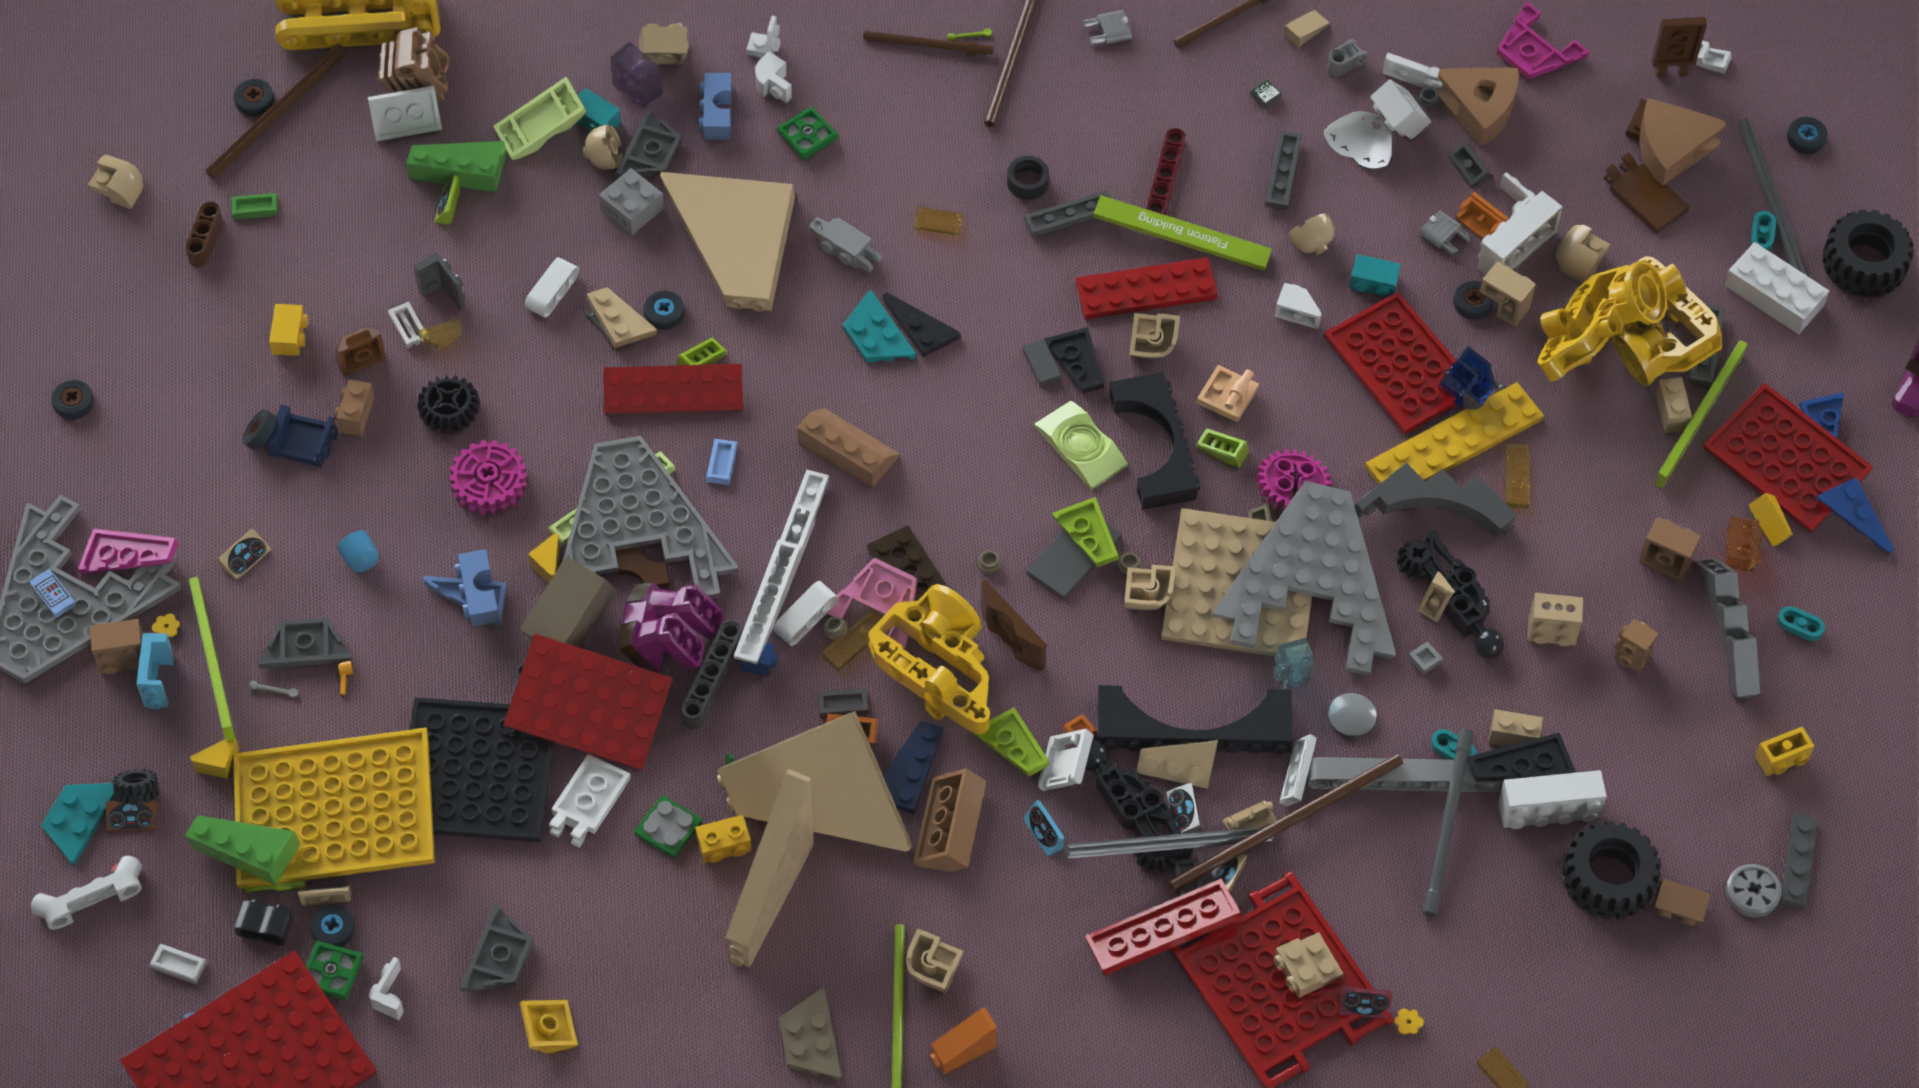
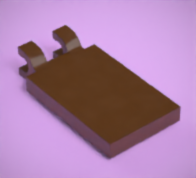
M1706 17L1661 20L1651 58L1652 67H1657V77H1666L1668 66H1679L1678 76H1687L1689 65H1694L1697 62L1707 26Z
M1629 152L1622 157L1623 163L1619 166L1624 171L1623 174L1620 175L1619 170L1613 164L1606 168L1607 174L1604 175L1603 179L1611 184L1610 192L1655 234H1658L1688 212L1690 206L1666 184L1662 186L1652 176L1644 163L1638 166L1634 157Z

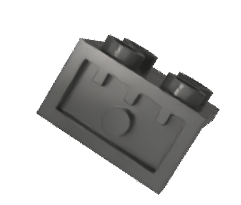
M436 252L413 265L417 289L422 297L428 293L435 292L442 286L460 310L465 308L463 300L465 295L461 288L463 282L458 274L454 275L452 273L451 266L445 258L442 259Z

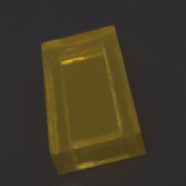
M918 207L915 229L959 236L963 213Z
M1497 1046L1480 1057L1476 1062L1497 1088H1528L1529 1086L1526 1079Z

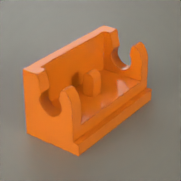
M1475 192L1460 205L1459 209L1461 211L1455 218L1482 240L1488 234L1492 235L1500 223L1508 221L1506 215Z

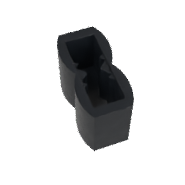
M259 900L243 901L235 924L236 935L245 939L261 940L274 945H285L293 921L292 911L286 906L278 904L266 906Z

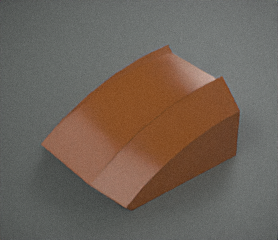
M366 326L340 338L335 356L337 365L344 377L386 359L382 335L379 330Z

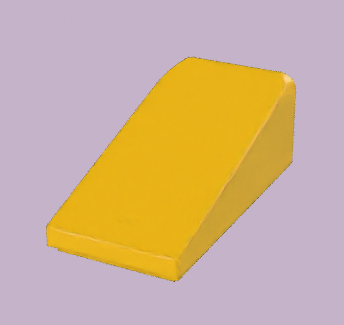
M1765 493L1749 504L1751 512L1773 547H1776L1793 535L1775 496Z

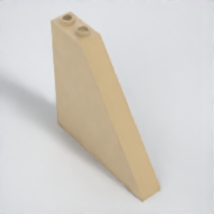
M661 172L660 177L663 188L726 306L734 309L747 308L756 311H772L795 200L793 184Z
M855 711L718 769V782L722 788L726 789L729 796L727 797L728 805L732 811L735 810L738 816L743 815V817L768 822L785 774L790 769L811 778L813 832L905 852L913 847Z
M790 769L785 774L725 937L727 958L737 966L744 965L750 968L814 846L811 778Z

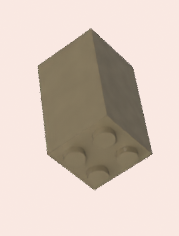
M566 556L520 628L526 634L524 639L531 644L535 633L581 648L617 590L606 579Z

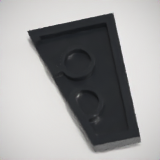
M1088 327L1044 338L1047 347L1082 394L1104 388Z

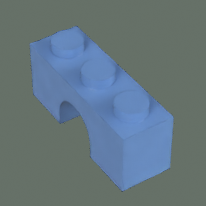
M705 73L704 82H700V95H704V100H700V113H703V118H699V131H703L704 140H731L730 109L717 107L721 104H732L731 73Z
M486 549L458 554L459 564H455L457 578L462 577L463 584H459L461 598H466L467 604L463 605L465 619L470 618L471 627L500 622L494 590L480 591L477 589L480 584L492 581Z

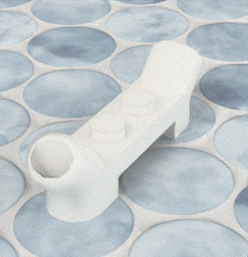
M127 855L121 858L113 874L96 878L90 884L81 888H73L63 896L56 898L39 893L32 900L31 911L34 916L44 918L48 928L54 930L74 923L71 916L72 913L117 894L121 902L131 898L142 889L138 879L142 870L141 862L137 858Z

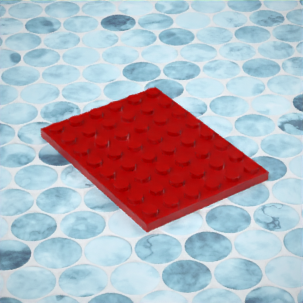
M295 950L120 1059V1063L137 1088H354L377 1073V1070Z

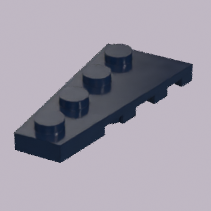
M920 721L883 773L884 780L898 810L914 814L941 741L944 727Z

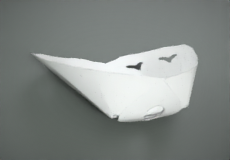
M1365 111L1352 112L1333 122L1324 130V136L1328 144L1340 155L1354 158L1359 165L1367 168H1380L1388 165L1392 155V132L1379 115ZM1374 122H1378L1381 125L1379 130L1375 129ZM1330 133L1336 135L1335 141L1333 140V137L1330 135ZM1347 145V149L1349 151H1346L1345 148H1341V146L1343 147ZM1363 158H1370V162H1368V160H1364Z

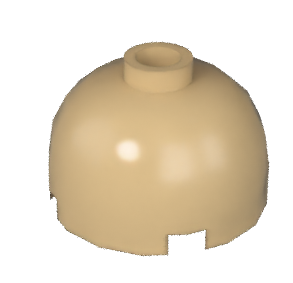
M609 124L597 127L586 138L585 147H583L584 157L587 160L589 159L591 164L597 169L610 170L618 168L623 159V153L618 155V147H621V142L614 127L609 126Z
M1323 213L1306 220V224L1301 227L1298 225L1288 233L1298 250L1303 253L1315 252L1316 255H1319L1329 249L1327 245L1334 238L1335 228L1329 215Z

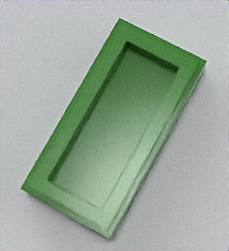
M277 193L231 197L233 220L278 216Z

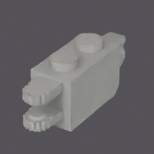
M817 217L809 225V231L819 239L822 250L828 254H833L845 265H850L854 269L860 267L870 272L873 269V265L866 260V257L875 263H879L882 260L881 254L872 248V238L840 218L832 219L829 223Z

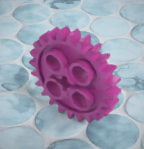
M1284 449L1283 454L1276 450L1274 456L1268 454L1267 460L1263 459L1259 466L1256 481L1259 482L1257 489L1262 490L1261 496H1268L1267 503L1275 502L1274 508L1282 506L1284 511L1294 497L1292 495L1293 486L1296 487L1294 495L1305 481L1331 487V474L1326 473L1327 467H1320L1321 460L1313 461L1314 455L1306 457V451H1303L1300 455L1296 449L1292 453ZM1294 467H1296L1295 481L1293 476Z

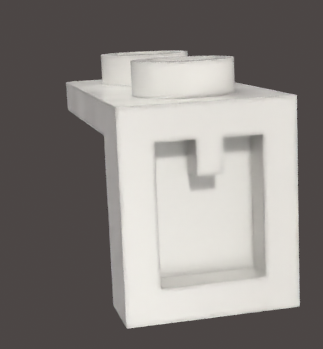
M771 16L767 35L751 33L747 46V55L762 58L769 51L773 54L775 51H779L780 38H778L780 25H777L776 16Z
M1508 173L1502 175L1501 189L1517 201L1512 208L1513 214L1516 209H1522L1528 199L1533 195L1535 196V194L1523 187L1515 177H1511Z
M393 957L390 964L387 963L381 973L382 978L378 985H373L369 998L373 1009L399 1020L404 1012L401 1000L393 994H387L401 970L399 959Z

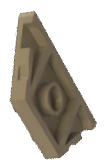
M823 988L779 1017L787 1066L790 1069L805 1070L809 1074L817 1076L823 1074L833 1077V1080L841 1081L840 1065L825 989Z

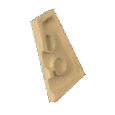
M608 287L587 293L586 300L610 338L614 348L657 335V329Z
M1218 740L1142 748L1136 773L1139 772L1143 775L1184 784L1192 783L1193 786L1208 789Z

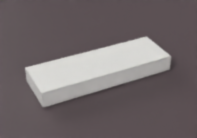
M1311 734L1295 740L1280 798V804L1286 807L1300 802L1302 799L1317 740Z

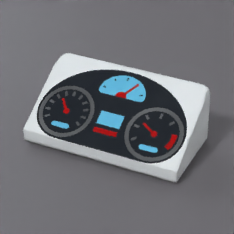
M1192 783L1167 791L1171 820L1182 834L1199 833L1200 823Z

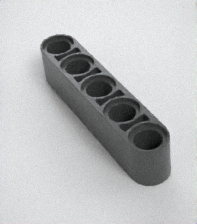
M729 620L720 626L682 705L683 723L689 729H698L704 724L735 659L734 654L742 635L741 626L736 621ZM729 634L735 635L734 637H727ZM721 653L726 654L725 656H722V657L717 656L718 654H721ZM710 673H716V674H717V675H715V676H708V674H710ZM707 693L705 696H699L698 694ZM692 712L698 713V714L695 715V716H690V715H688V714H690V713H692Z

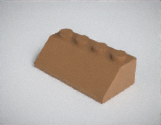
M826 408L811 411L797 427V442L871 488L878 483L900 456V453Z
M967 768L932 778L913 861L914 865L947 872L968 868L987 781Z

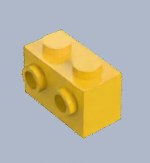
M275 304L269 340L272 355L300 356L301 347H305V333L303 331L304 328L308 327V314L304 313L303 305Z
M1802 726L1760 743L1755 758L1766 776L1774 773L1779 775L1791 766H1802L1810 760L1814 744Z
M743 815L695 827L696 838L704 863H717L726 857H739L752 851L751 839Z

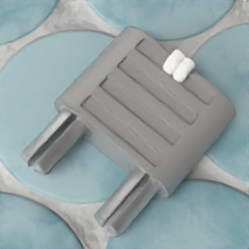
M1123 10L1097 15V18L1084 20L1085 28L1099 25L1102 34L1090 37L1091 45L1104 42L1107 45L1132 39L1128 19Z
M1441 210L1430 217L1429 221L1419 231L1420 236L1440 250L1445 249L1453 256L1457 254L1458 249L1449 242L1456 235L1466 242L1472 239V236L1462 229L1461 224Z

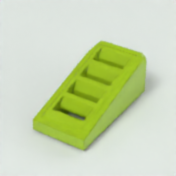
M711 337L678 355L676 365L714 364L727 354V350Z
M1206 428L1196 444L1197 449L1237 468L1241 467L1249 454L1247 441ZM1211 438H1213L1214 440H1213L1212 444H1211V445H1207V444L1209 443V441L1211 440Z

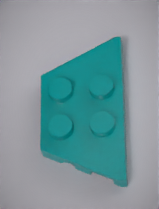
M871 290L868 291L843 323L845 334L865 362H877L879 360L895 361L897 357H908L909 360L915 359L916 353L874 293Z
M113 783L65 785L41 824L43 831L53 840L56 847L62 851L73 866L77 863L104 818L106 802L114 801L115 799Z

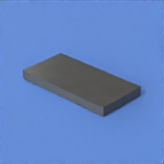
M1106 522L1115 545L1122 538V533ZM1064 530L1027 569L1026 574L1064 600L1096 565Z

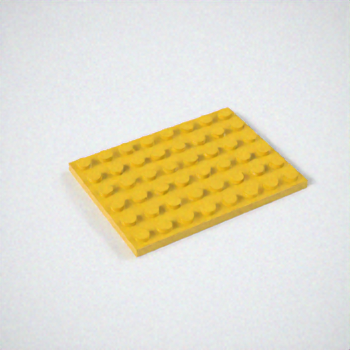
M427 728L233 753L235 822L294 831L300 842L299 848L277 883L313 880L435 863L429 736ZM236 868L238 889L274 885Z

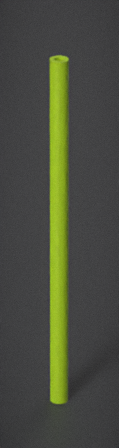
M902 924L895 925L891 1088H902L905 926Z

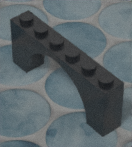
M1164 372L1111 381L1109 385V397L1114 413L1129 412L1146 416L1157 422L1167 432L1172 442L1173 451L1168 461L1154 473L1137 478L1136 491L1142 510L1196 500L1197 491L1200 490L1198 476L1194 477L1193 474L1195 470L1193 458L1188 457L1187 453L1189 451L1187 438H1183L1181 433L1183 432L1181 418L1177 419L1176 416L1177 403L1170 396L1172 394L1171 383L1169 380L1166 381Z

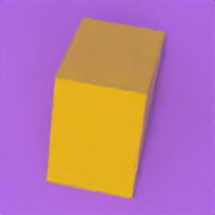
M553 534L528 554L530 566L548 583L558 570L560 553L558 534Z
M224 739L192 755L190 760L195 772L229 779L234 766L233 753L239 752L237 740L227 742Z

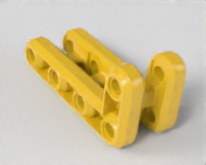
M275 0V6L282 13L305 15V17L285 19L275 27L276 42L287 50L333 48L337 44L343 47L382 45V43L390 44V41H395L396 43L399 32L416 27L422 34L430 32L434 38L440 33L437 0ZM376 9H393L392 12L366 13V11ZM349 12V14L338 16H322L323 13Z

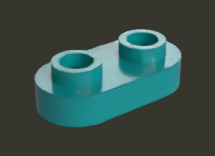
M1768 211L1756 213L1752 222L1750 245L1755 242L1768 251L1772 248L1776 228V218L1772 213Z
M1793 606L1782 608L1777 618L1778 625L1783 630L1808 641L1819 640L1825 630V624L1820 618Z
M1447 729L1437 730L1432 736L1431 747L1445 759L1455 760L1458 735ZM1444 742L1447 746H1441L1439 743ZM1472 744L1468 756L1477 754L1476 748Z

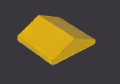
M568 1000L520 1002L530 1049L549 1054L574 1048L578 1045Z

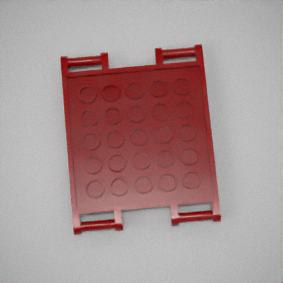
M1291 871L1283 874V878L1265 888L1249 893L1248 899L1256 909L1242 916V919L1232 922L1219 930L1216 929L1208 932V936L1183 950L1179 946L1184 943L1168 949L1259 1081L1261 1088H1274L1300 1072L1304 1074L1309 1071V1063L1302 1052L1340 1030L1344 1034L1347 1043L1353 1046L1358 1043V1039L1384 1024L1388 1026L1394 1022L1393 1016L1387 1008L1379 1013L1378 1017L1355 1030L1351 1028V1024L1367 1015L1355 1014L1346 1009L1342 1003V996L1347 992L1377 993ZM1287 886L1291 888V890L1266 904L1264 903L1263 899ZM1319 932L1342 970L1343 977L1298 998L1295 991L1289 989L1283 970H1278L1275 965L1276 948L1297 938L1301 941ZM1291 1058L1296 1062L1271 1078H1268L1266 1075L1268 1071Z

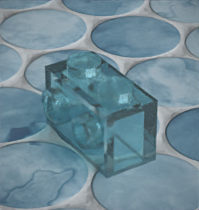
M1306 637L1279 645L1277 655H1275L1276 664L1273 667L1275 679L1277 681L1280 680L1283 688L1289 686L1297 687L1303 682L1310 681L1314 656Z

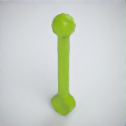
M986 28L983 32L956 35L949 33L947 40L954 41L955 39L977 36L990 38L992 30Z

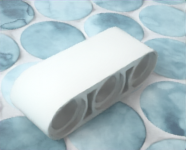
M556 258L528 294L524 307L544 318L548 317L577 279L579 267L562 258Z
M821 581L815 582L776 621L773 631L789 646L795 645L836 604L838 596Z

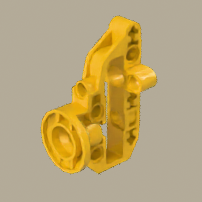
M1649 256L1643 257L1638 261H1647L1659 272L1666 289V313L1674 323L1680 321L1699 340L1685 347L1671 332L1665 334L1660 322L1646 325L1641 321L1625 324L1627 327L1622 330L1621 334L1611 336L1614 347L1630 374L1642 386L1646 387L1651 385L1654 379L1664 372L1688 371L1722 349V332L1714 313L1685 286L1683 278L1675 265L1670 264L1665 267L1655 258Z
M1638 261L1630 266L1625 265L1594 274L1576 289L1565 309L1561 308L1541 315V326L1549 339L1541 351L1537 362L1549 381H1556L1571 369L1590 363L1592 357L1600 351L1611 336L1621 334L1625 324L1641 321L1649 325L1659 323L1664 318L1667 310V294L1664 282L1656 268L1647 261Z
M939 584L931 586L918 601L895 603L868 633L870 640L869 649L875 664L886 674L925 700V709L933 718L942 720L946 715L960 726L975 734H983L988 731L990 727V710L987 707L989 675L980 664L985 657L978 649L979 645L972 641L982 629L981 620L974 608L957 592ZM893 626H896L915 639L924 649L938 655L979 685L969 693L957 684V678L955 679L950 670L943 666L935 669L919 657L915 658L905 651L902 645L886 635V633ZM949 645H955V646H957V647L950 648V647H948V646H949ZM957 704H963V705H965V706H964V707H957V706H955V705H957Z

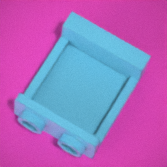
M143 633L136 685L144 707L150 709L167 708L169 704L162 681L157 680L159 665H174L173 650L168 635L164 633Z

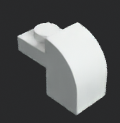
M769 51L756 65V88L762 97H765L770 92L776 99H781L787 103L792 98V85L783 79L786 76V62Z

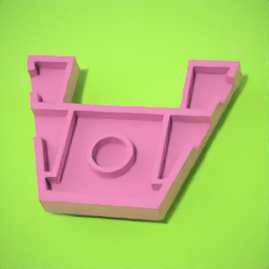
M873 558L853 578V581L837 594L838 600L836 604L826 614L831 617H840L844 620L855 600L885 615L895 603L914 601L918 579L877 558ZM893 626L888 636L902 645L906 651L909 635Z

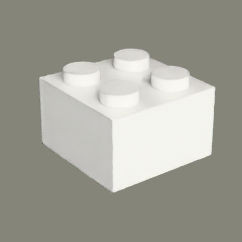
M1391 79L1370 96L1375 103L1373 105L1374 109L1380 115L1385 116L1386 120L1384 122L1392 131L1396 130L1401 137L1405 135L1413 139L1431 123V120L1410 92Z

